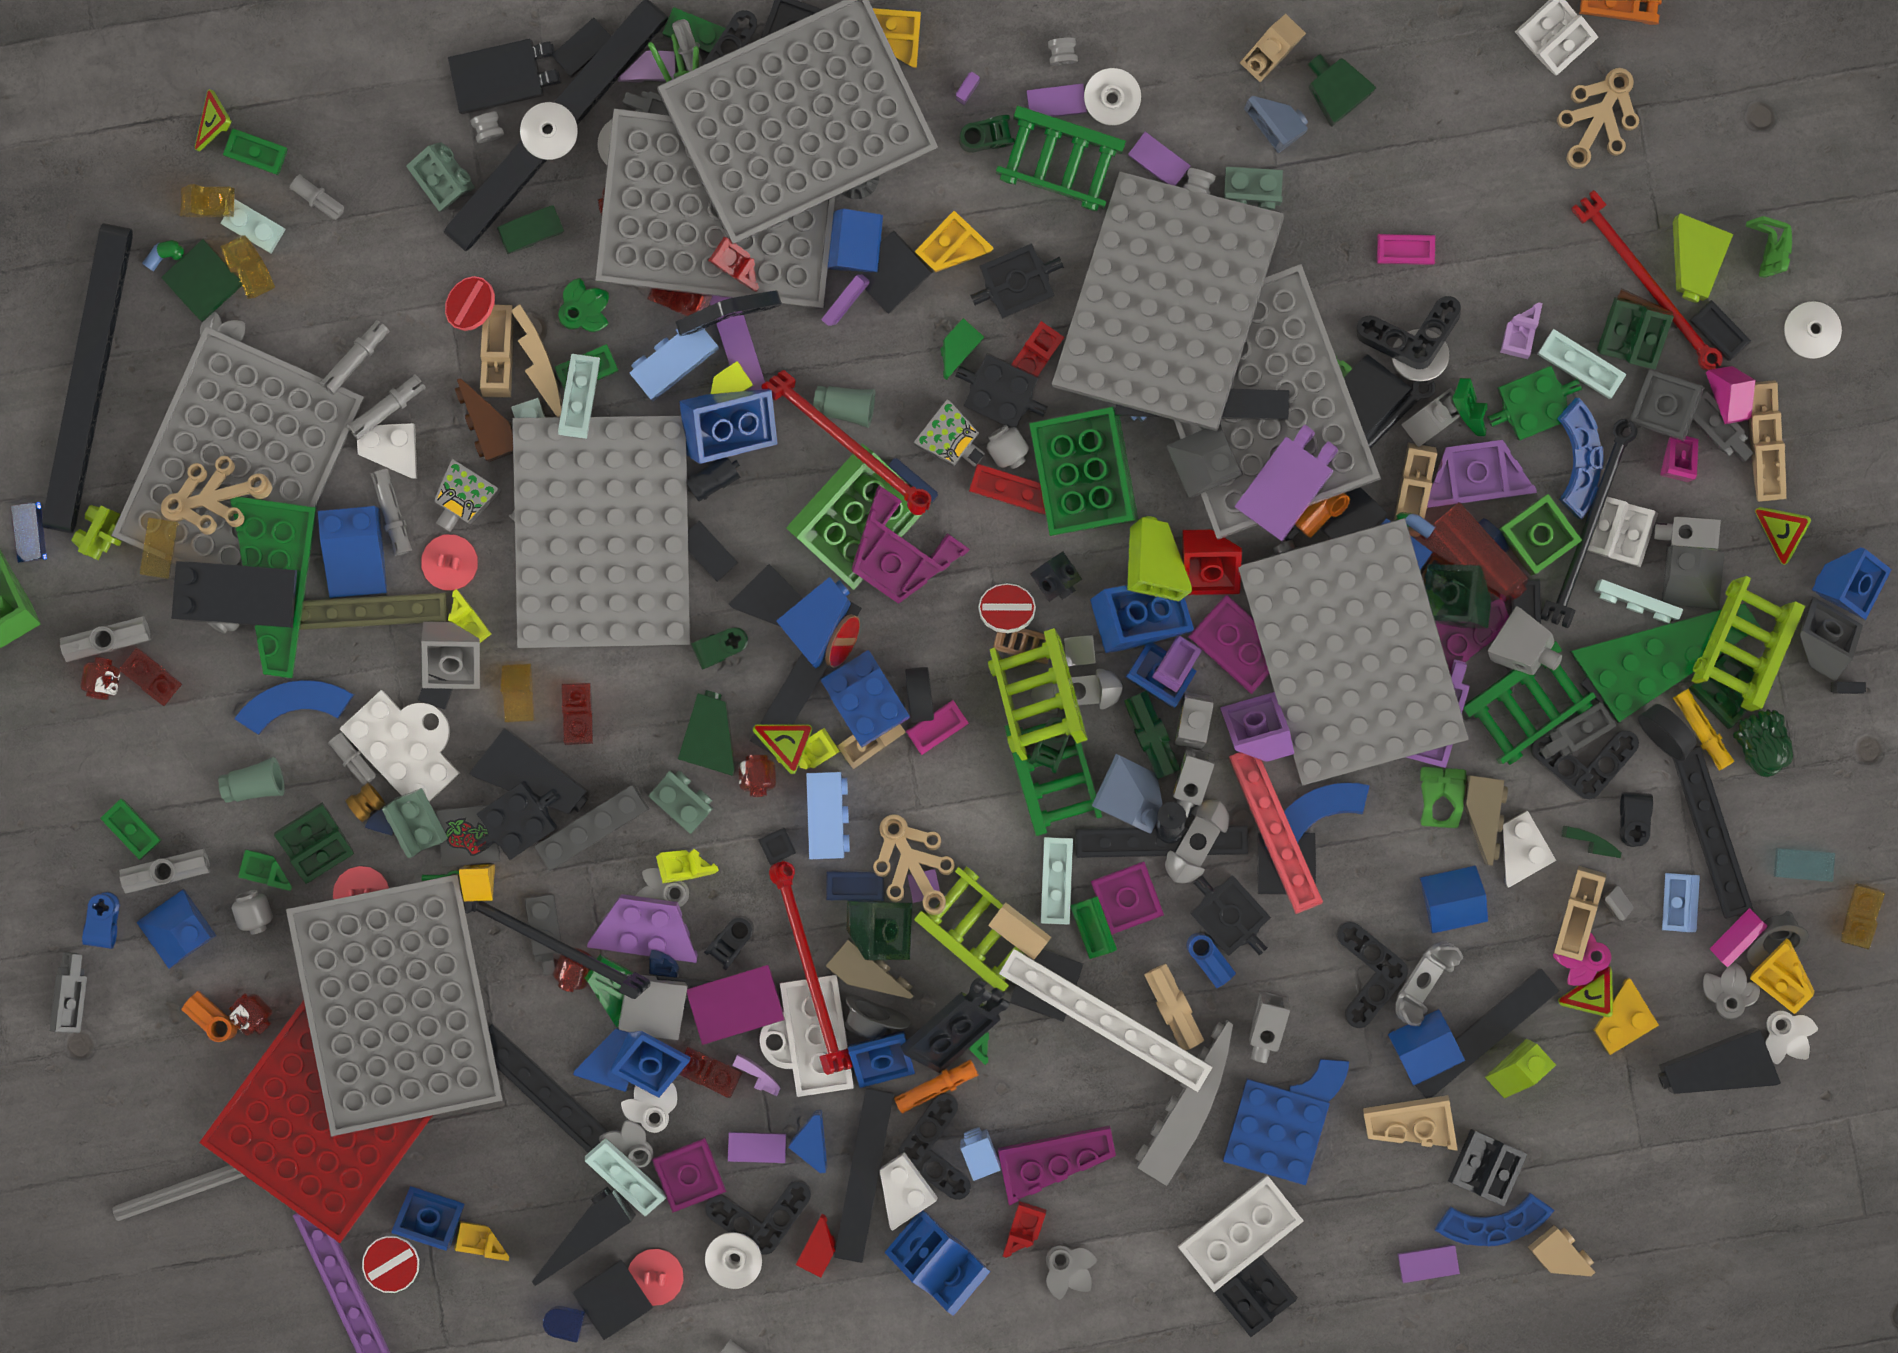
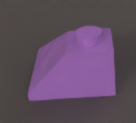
M1275 692L1220 707L1236 751L1266 762L1294 754L1290 730L1281 706L1278 704Z

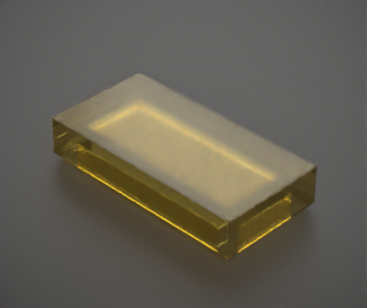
M148 518L139 574L166 579L170 578L178 522Z

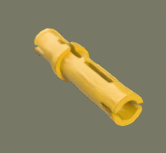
M1689 688L1673 697V700L1679 706L1701 741V748L1703 750L1706 749L1717 769L1720 771L1732 764L1734 759L1721 741L1722 736L1713 729Z

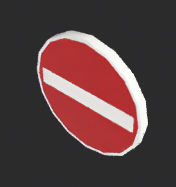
M1006 583L995 585L988 589L981 597L978 609L980 618L987 627L996 632L1012 633L1018 632L1030 624L1034 619L1036 606L1034 598L1026 589L1019 585Z
M384 1236L376 1239L367 1247L363 1256L362 1270L366 1280L373 1288L384 1293H396L406 1289L414 1282L419 1272V1257L416 1249L408 1240L399 1236Z

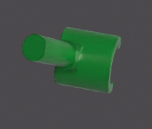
M451 870L447 874L440 875L422 874V881L447 877L454 873L459 874V871Z

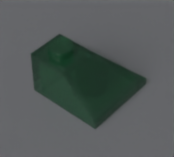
M1428 564L1425 589L1435 623L1460 628L1488 629L1492 600L1482 566Z
M847 901L846 930L865 960H910L912 903Z

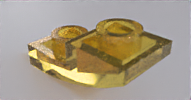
M246 235L221 245L231 273L238 272L247 299L256 298L275 288L266 265Z
M1858 883L1855 884L1843 926L1841 942L1869 950L1878 925L1876 919L1885 896L1883 890Z

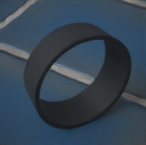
M1654 704L1638 716V722L1647 736L1662 751L1678 761H1684L1697 744L1696 738L1688 726L1671 710L1660 704Z

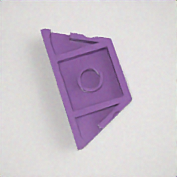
M1503 440L1446 447L1431 487L1427 508L1535 494L1537 491L1522 471L1523 469L1518 461L1513 458Z
M621 894L596 932L590 937L587 945L588 948L650 956L651 950H656L669 955L674 960L696 963L698 958L697 951L694 950L687 925L683 922L678 902Z

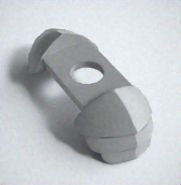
M1097 669L1096 675L1071 677L1073 683H1081L1086 689L1085 696L1077 700L1078 705L1099 704L1100 709H1106L1116 704L1122 694L1123 685L1116 674L1111 671ZM1052 682L1033 688L1031 692L1033 702L1037 703L1056 697L1055 694L1059 693L1058 685H1054ZM1058 708L1047 712L1057 714Z
M1213 799L1203 800L1201 806L1196 805L1192 809L1191 814L1195 817L1177 851L1170 850L1165 861L1166 871L1174 882L1182 884L1191 883L1204 873L1205 869L1201 867L1220 831L1225 833L1228 829L1229 813L1221 801ZM1201 833L1205 836L1206 846L1203 849L1194 850L1190 846V838L1193 834Z
M1441 941L1432 945L1423 954V957L1402 990H1400L1396 999V1014L1402 1022L1412 1026L1421 1025V1022L1424 1020V1014L1428 1010L1423 1004L1424 1000L1444 970L1452 972L1454 966L1459 965L1463 959L1461 951L1454 944ZM1427 972L1429 975L1427 984L1423 987H1418V976Z

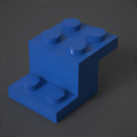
M869 650L821 679L833 703L861 748L911 718Z
M924 1210L914 1216L884 1252L911 1282L932 1295L953 1316L991 1272L963 1242L944 1230Z

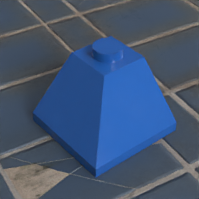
M1860 547L1825 564L1821 573L1817 576L1812 590L1825 600L1866 620L1892 569L1869 551Z
M184 889L136 922L169 969L217 936Z

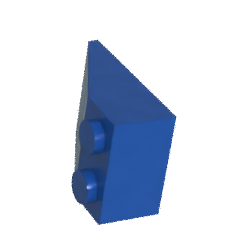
M770 389L707 394L679 401L682 425L686 437V455L699 464L778 444L772 390Z
M369 506L318 511L320 542L329 597L338 598L387 593L380 508Z
M1127 585L1104 589L1090 599L1105 653L1139 647L1194 630L1185 597L1180 601L1128 591Z

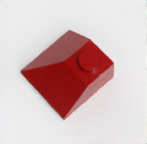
M1211 529L1183 530L1182 562L1192 586V592L1188 595L1240 594L1241 575L1238 567H1241L1242 548L1224 537L1217 539L1215 532Z

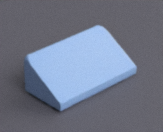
M1665 873L1662 930L1696 932L1699 875Z

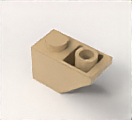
M1285 14L1267 30L1240 64L1261 82L1289 54L1306 33Z
M1553 1225L1528 1246L1550 1273L1592 1276L1595 1274V1271L1590 1267L1594 1262L1583 1249L1578 1252L1573 1247L1572 1243L1575 1242V1239L1565 1228L1559 1230Z

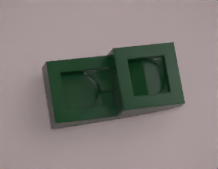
M554 205L497 227L507 254L531 247L537 242L564 232Z
M1563 826L1561 837L1589 841L1588 853L1621 858L1622 852L1605 839L1582 829Z

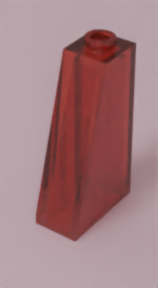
M1460 502L1433 524L1435 529L1428 538L1422 535L1416 538L1419 543L1432 551L1431 556H1436L1505 602L1511 597L1514 600L1527 590L1525 585L1528 582V577Z

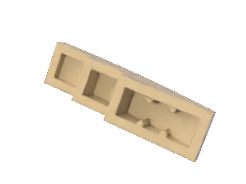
M518 305L511 312L527 333L518 342L534 363L525 372L555 415L560 417L563 404L551 359L535 326L524 308Z
M1775 380L1755 382L1752 417L1749 419L1751 450L1754 453L1752 455L1756 498L1758 502L1786 499L1785 443L1782 441L1781 412L1778 411V383Z

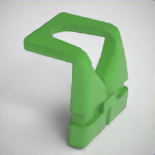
M1765 216L1747 221L1746 227L1769 234L1763 254V262L1760 266L1759 277L1766 278L1787 271L1790 263L1789 254L1792 252L1791 226L1788 223ZM1766 225L1784 229L1779 241L1776 231Z
M1438 767L1421 768L1420 779L1423 781L1421 788L1424 800V809L1420 820L1422 826L1458 828L1464 805L1466 788L1464 784H1466L1467 772L1465 769L1446 768L1443 771L1442 768ZM1444 796L1452 803L1455 810L1449 819L1439 821L1433 818L1432 806L1440 797Z

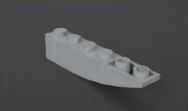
M1227 1019L1223 1024L1218 1022L1210 1035L1213 1041L1209 1048L1204 1046L1197 1058L1213 1067L1200 1090L1197 1092L1181 1082L1180 1086L1184 1088L1178 1097L1173 1095L1165 1108L1168 1111L1167 1116L1163 1122L1161 1120L1156 1122L1150 1132L1154 1137L1148 1146L1142 1145L1135 1157L1138 1160L1136 1164L1138 1169L1166 1186L1196 1140L1219 1088L1233 1024Z

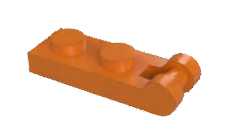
M1581 0L1579 14L1658 25L1660 15L1657 14L1658 5H1661L1662 0ZM1640 2L1647 4L1646 12L1639 11Z

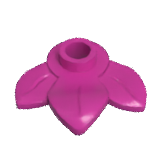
M1591 932L1582 961L1553 954L1557 962L1566 968H1570L1568 984L1572 986L1590 983L1597 971H1602L1610 965L1612 958L1609 948L1602 943H1598ZM1596 951L1602 954V959L1599 962H1594L1591 958L1592 954Z

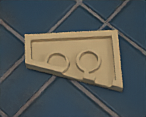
M1448 1095L1363 1108L1368 1139L1396 1143L1409 1141L1421 1143V1146L1426 1147L1439 1145L1447 1146L1449 1150H1457Z

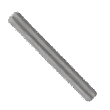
M231 1165L118 1204L112 1208L115 1219L120 1221L236 1180L245 1175Z

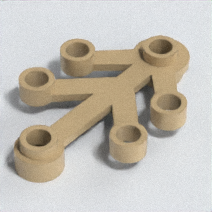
M1615 68L1607 74L1605 81L1588 86L1578 85L1571 91V99L1578 104L1585 102L1589 96L1606 93L1601 103L1574 111L1564 110L1557 117V123L1562 128H1569L1575 122L1593 117L1579 145L1573 146L1567 153V162L1572 168L1581 169L1590 162L1591 152L1589 149L1603 123L1609 139L1607 144L1608 152L1611 155L1617 156L1625 150L1626 144L1620 137L1612 110L1616 99H1618L1623 113L1621 118L1622 128L1631 131L1639 124V117L1634 113L1629 96L1634 81L1631 73L1626 69ZM1614 79H1621L1623 87L1617 88L1614 85ZM1576 90H1582L1585 93V97L1578 99L1575 95ZM1562 115H1569L1571 123H1563ZM1626 117L1634 119V126H1628L1625 123ZM1612 142H1619L1621 150L1614 151L1612 149ZM1580 153L1583 157L1582 162H1575L1573 154Z
M221 456L215 462L217 470L201 493L190 497L198 483L203 482L207 478V471L201 464H192L188 468L189 478L180 491L168 495L162 501L161 512L169 521H182L185 519L197 526L203 534L209 535L217 528L215 520L209 515L200 516L191 509L203 506L224 518L230 526L239 527L244 522L243 513L238 508H228L220 502L251 494L256 499H264L271 493L272 484L265 475L254 474L247 482L218 489L227 475H230L235 469L234 462L228 456ZM229 462V466L226 469H221L223 463ZM202 470L199 476L194 477L195 471ZM262 481L259 487H253L256 482ZM175 503H179L176 509L171 510V507ZM239 514L235 521H230L232 515ZM211 521L208 528H203L205 522Z
M899 815L885 817L881 821L879 828L884 843L879 859L873 865L875 874L879 877H885L890 873L891 866L889 860L895 844L901 854L893 882L887 888L888 898L893 902L902 900L904 897L903 886L909 869L924 896V910L931 915L940 914L946 906L945 897L940 891L933 890L920 864L936 868L943 875H949L954 871V861L948 856L941 858L911 849L906 840L924 843L927 849L936 850L941 845L940 835L936 832L927 833L907 826L905 819ZM896 825L899 827V832L891 834L888 831L889 827ZM936 837L938 839L937 844L929 845L927 843L928 838ZM948 861L952 866L949 870H943L941 863ZM880 863H885L887 865V870L885 872H879L877 870V865ZM893 888L901 890V894L898 897L891 896L890 891ZM932 899H936L940 902L938 908H931L929 902Z

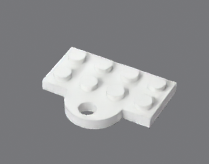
M380 690L340 728L344 735L401 796L422 788L430 802L460 774L441 753L449 741L450 726L444 713L433 705L415 703L401 710L383 690ZM430 713L435 714L439 719V725L434 730H428L423 722L425 716Z
M837 975L818 977L839 1051L847 1049L848 1045ZM802 979L780 983L785 1020L764 1026L761 1030L760 1047L766 1059L777 1067L793 1069L797 1097L853 1089L851 1069H843L840 1072H834L826 1075L823 1071L819 1056L828 1054L807 980ZM778 1034L782 1038L783 1045L780 1049L772 1050L767 1046L766 1039L769 1035Z

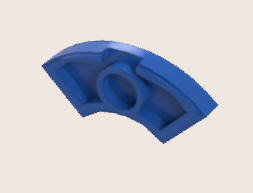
M1320 1059L1318 1068L1312 1077L1301 1084L1289 1085V1091L1329 1102L1338 1093L1345 1081L1349 1061Z

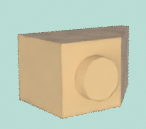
M899 724L862 748L854 735H851L837 747L850 766L855 769L906 732Z

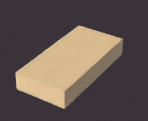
M1006 902L988 925L1033 960L1051 939L1047 933Z

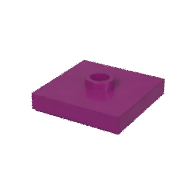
M1144 861L1091 881L1111 934L1164 916Z
M706 1137L652 1158L672 1213L726 1192Z

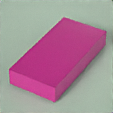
M1378 234L1377 264L1434 265L1435 235Z
M954 700L934 712V720L919 722L907 730L906 733L920 754L923 755L969 723Z
M1749 908L1718 939L1710 950L1725 966L1729 967L1768 926Z

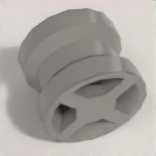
M1058 38L1048 41V48L1052 52V56L1049 59L1051 66L1071 65L1078 62V56L1074 53L1076 38Z
M497 112L485 113L470 120L472 127L476 128V140L478 143L489 142L504 135L503 129L499 127L497 122L499 119Z
M1189 168L1187 173L1189 177L1188 183L1184 184L1183 188L1196 193L1201 192L1210 195L1209 187L1210 184L1214 183L1216 176L1203 170Z

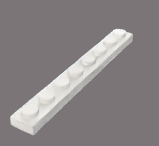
M1015 949L999 973L1197 1092L1213 1068Z

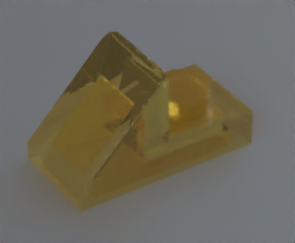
M195 184L181 188L180 217H234L235 188L202 187Z
M531 664L502 665L501 694H503L505 722L535 721Z

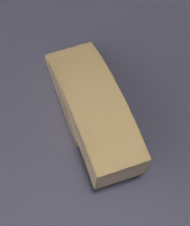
M494 305L491 315L482 324L480 356L482 361L480 381L482 397H511L513 364L512 305Z
M1408 443L1394 520L1397 519L1396 515L1400 512L1417 514L1425 519L1437 457L1436 447L1425 445L1418 447L1414 443ZM1408 527L1410 536L1421 537V534Z
M1578 866L1554 951L1555 954L1580 961L1583 960L1606 879V873Z

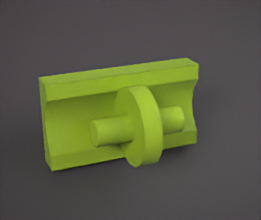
M90 505L85 513V519L92 522L88 532L79 529L71 540L79 548L78 552L99 560L103 551L108 552L111 544L120 546L122 541L111 535L121 514L102 505L100 507Z

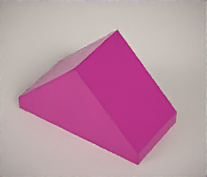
M1733 366L1708 370L1706 375L1724 424L1749 420L1752 417L1756 380Z
M1686 436L1685 441L1669 437L1660 476L1684 482L1695 480L1697 477L1699 439Z

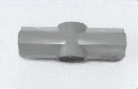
M142 616L60 638V648L65 661L71 662L150 641L151 633L145 617ZM105 631L111 635V643L107 647H103L99 641L100 635Z
M203 848L120 869L119 878L125 894L210 873V863L208 855ZM163 863L171 868V874L167 879L162 878L159 874V867Z

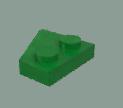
M601 954L596 959L625 975L634 973ZM589 970L585 979L614 1025L618 1028L624 994L619 992L621 985Z

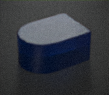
M564 1306L552 1307L543 1318V1328L548 1335L554 1338L578 1342L586 1313Z

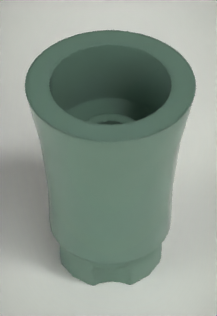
M817 386L813 406L826 417L852 422L869 428L874 412L876 391L875 389Z
M275 757L243 769L230 771L229 774L221 775L218 778L219 791L225 803L268 796H283L285 791L282 771Z

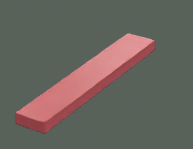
M1241 752L1229 756L1231 766L1295 914L1322 904L1323 900L1262 760Z

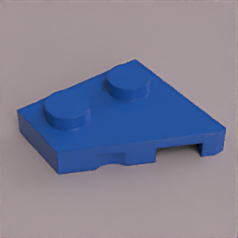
M616 1028L574 1071L573 1075L626 1092L629 1082L611 1073V1067L628 1032Z

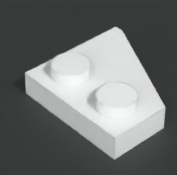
M414 423L376 425L357 440L358 455L407 477L417 479Z
M1528 811L1503 824L1504 879L1507 888L1556 861Z
M905 1152L881 1167V1181L889 1226L892 1231L937 1201L938 1197Z

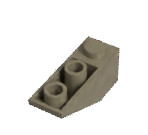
M1466 775L1463 806L1484 864L1493 866V861L1498 860L1500 854V843H1496L1497 832H1502L1504 815H1500L1501 803H1506L1508 787L1504 786V780Z
M848 938L826 964V967L847 985L909 999L914 996L910 991L913 986L902 976H899L897 979L888 972L891 967L881 958L872 959L867 954L869 948L857 938L854 942Z

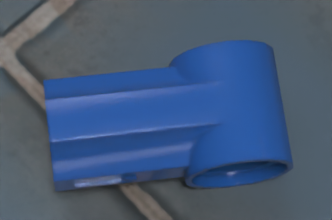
M1201 932L1194 933L1188 938L1186 946L1189 954L1216 988L1224 985L1236 975L1234 969L1206 934ZM1199 939L1206 940L1208 943L1207 950L1202 954H1197L1193 951V945Z

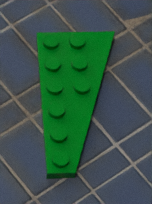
M244 497L230 499L232 508H238L244 515L243 524L235 527L238 535L242 565L297 570L293 628L255 625L263 674L293 678L317 508ZM234 514V520L238 518L239 514Z
M1745 603L1740 604L1736 616L1760 627ZM1722 610L1569 652L1585 676L1589 678L1616 722H1620L1693 673V667L1698 658L1702 657ZM1731 626L1725 641L1735 645L1747 637L1748 634Z

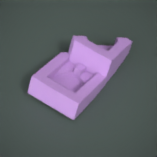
M645 51L618 77V82L666 80L652 52ZM658 51L673 80V75L675 74L674 51Z
M1538 302L1522 314L1519 313L1507 323L1500 353L1524 359L1530 357L1543 303Z
M738 1053L732 1066L758 1077L754 1086L755 1089L764 1090L777 1096L780 1086L773 1077L757 1063Z

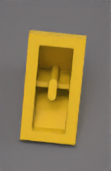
M495 864L465 865L459 869L464 901H493Z

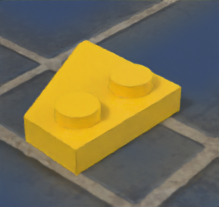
M873 8L895 57L912 68H917L921 12Z
M953 211L919 246L915 253L936 273L991 253L994 248L960 215Z
M1787 938L1750 976L1753 982L1793 1014L1798 1012L1814 995V989L1791 941Z
M1630 978L1624 980L1623 986L1613 1000V1015L1611 1017L1603 1016L1594 1028V1032L1609 1055L1659 1026Z

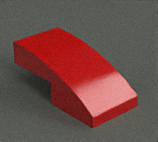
M1041 321L1012 362V365L1039 376L1065 337Z

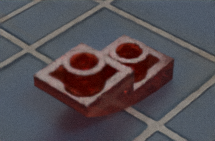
M651 288L647 300L684 316H689L708 307L713 296Z
M138 647L133 650L119 668L120 672L139 685L144 692L163 706L168 703L182 685L179 680Z
M562 684L564 744H593L591 684Z
M687 1047L684 1054L690 1057V1061L679 1075L727 1098H731L743 1072L700 1051Z

